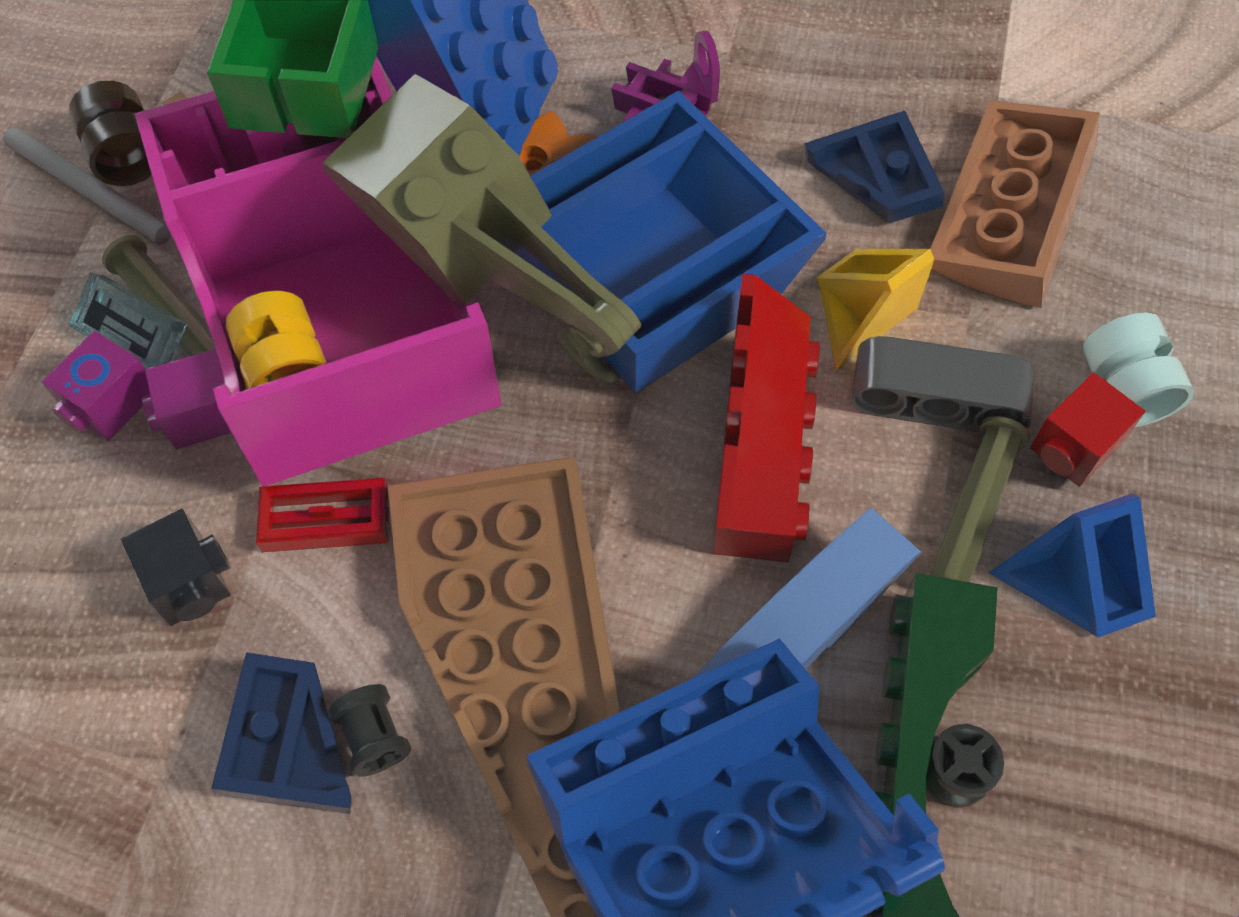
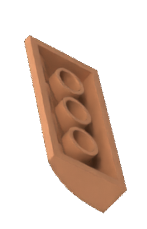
M989 100L930 250L935 259L932 269L953 281L979 292L1008 301L1042 308L1097 145L1100 112Z

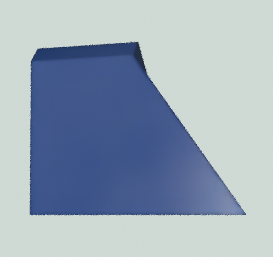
M1129 494L1070 515L989 572V574L1075 623L1097 638L1156 617L1141 499L1135 494Z

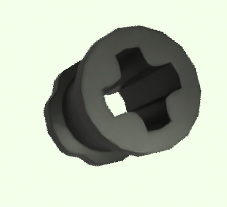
M372 684L352 690L336 699L328 710L332 722L342 726L353 755L348 764L352 774L358 777L382 772L403 761L412 750L408 739L399 736L386 706L391 697L386 686L382 684Z

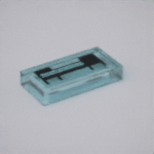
M90 272L68 326L86 337L94 330L139 358L144 368L148 369L172 361L187 323L112 279Z

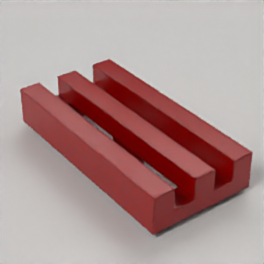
M371 478L259 487L256 545L264 553L388 543V531L386 528V521H388V507L386 505L388 485L386 479ZM371 500V505L333 508L332 505L309 507L308 510L273 512V507Z

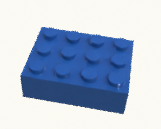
M368 0L379 45L376 56L396 92L414 74L422 77L469 104L520 156L522 146L535 120L539 116L540 109L558 73L556 57L546 44L538 25L536 11L528 3V0Z
M679 90L530 176L552 214L541 228L596 281L622 300L635 313L641 323V327L617 352L603 357L635 394L736 329L742 274L756 275L782 294L825 241L826 232ZM523 246L515 253L579 296Z

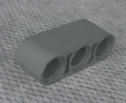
M872 337L862 341L858 346L852 404L856 409L873 416L979 432L981 422L991 416H1001L1015 420L1028 429L1032 421L1034 367L1029 361L1014 355L896 337Z

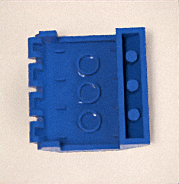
M780 638L527 755L529 768L565 859L597 917H863L885 904L882 894L884 891L899 897L945 871L944 858L937 841L939 829L910 794L896 800L894 816L817 722L819 685Z

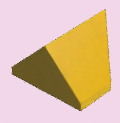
M855 249L816 278L821 291L835 371L857 355L858 346L862 341L884 335L918 309L935 260L930 249Z

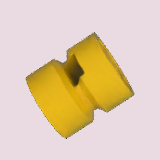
M277 290L255 294L235 305L227 316L225 327L235 355L239 362H241L240 370L247 389L327 364L319 342L315 339V331L301 298L293 293Z

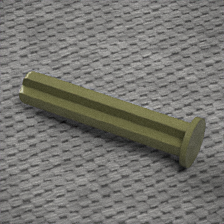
M126 235L108 245L102 256L103 266L110 273L120 275L188 357L216 349L208 324L147 255V246L141 238L135 235Z
M1001 416L987 417L981 422L979 432L982 440L930 573L931 576L971 582L1018 451L1025 448L1030 440L1029 431L1019 422Z

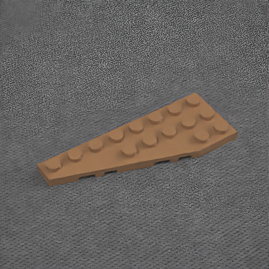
M576 456L388 485L398 600L407 622L550 917H597L565 859L527 761V755L620 712Z

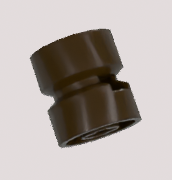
M114 80L97 81L84 86L75 93L69 103V117L81 142L82 150L93 175L105 184L128 186L145 181L152 175L135 113L144 111V108L136 91L127 84Z

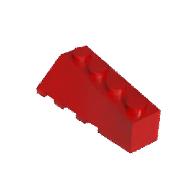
M742 274L713 554L789 563L794 541H806L809 524L810 504L798 502L799 483L809 484L811 478L813 447L802 446L803 429L812 430L814 426L817 394L806 392L807 377L816 378L820 342L809 341L811 317L753 274Z

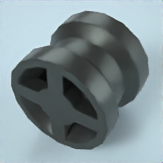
M959 724L947 728L941 732L932 744L926 774V788L934 798L945 805L956 808L972 806L982 800L987 792L996 786L1003 775L1005 761L1001 747L995 738L981 727ZM960 774L966 775V776L969 775V778H961V777H958V776H959Z

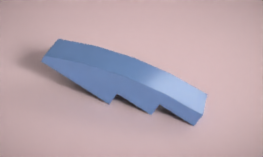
M869 508L780 589L724 644L693 678L779 638L802 666L807 669L827 647L831 649L917 559L921 551L873 508Z

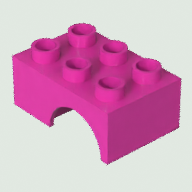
M377 57L375 58L356 130L392 96ZM214 91L135 113L165 223L176 243L198 296L222 368L225 385L213 388L219 412L263 487L502 406L488 326L479 303L471 305L465 303L460 308L322 171L323 161L347 138L297 134L294 124H287L285 133L230 129ZM277 290L293 293L301 298L315 331V339L319 342L327 364L247 389L240 370L241 362H239L235 355L225 327L227 316L235 305L255 294Z

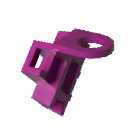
M704 30L696 33L693 61L683 76L671 73L672 61L665 58L656 71L632 62L627 64V84L623 86L614 83L611 87L615 109L627 113L622 123L661 101L659 99L661 95L668 97L678 90L706 117L708 116L712 103L718 102L720 82L719 57L714 40L708 31Z

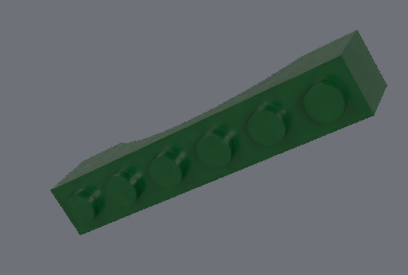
M915 573L905 595L895 594L889 620V633L899 635L897 658L889 657L887 660L882 687L883 698L893 699L891 724L881 723L875 754L876 765L886 766L884 793L875 791V794L893 816L895 814L896 800L907 794H910L926 813V774L933 737L948 702L961 687L978 673L994 651L998 587ZM940 874L899 897L884 891L882 894L885 904L871 912V917H960L951 902Z

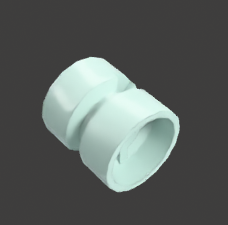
M1147 312L1134 313L1117 318L1098 328L1083 343L1082 351L1091 372H1095L1101 378L1106 379L1109 384L1146 411L1135 427L1148 425L1167 418L1184 408L1193 399L1195 393L1193 386L1178 358L1171 357L1174 347L1161 320L1156 314Z

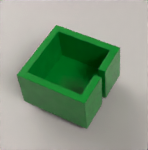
M233 0L207 70V75L230 129L285 133L287 124H294L297 134L349 138L356 130L379 47L368 0Z

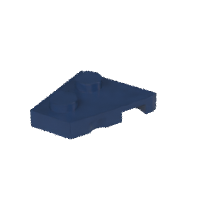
M905 110L805 143V154L809 164L889 223L944 206L945 192Z
M246 652L211 787L214 795L346 814L351 813L352 797L344 774L315 663Z

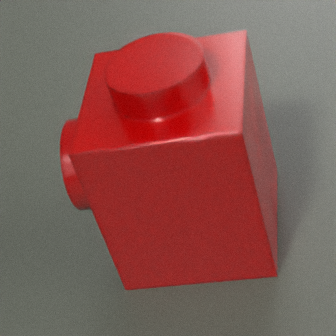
M1093 372L1046 418L1030 449L1041 457L1043 463L1051 471L1066 476L1080 488L1125 442L1146 411Z

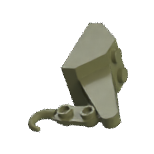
M414 74L323 161L322 171L460 308L490 279L558 317L562 329L557 333V337L569 356L595 378L603 382H614L616 379L615 372L605 367L597 358L617 352L641 327L638 317L622 300L596 281L541 228L552 214L518 154L469 104ZM523 246L579 296L515 253Z

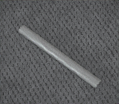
M18 127L9 128L5 132L3 140L8 147L158 245H162L170 239L171 233L166 223Z

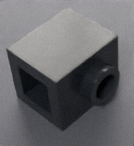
M183 508L121 538L149 603L170 626L180 621L198 619L209 613L217 602L231 596L221 575L222 572L230 569L231 566L220 544L213 534L203 538Z

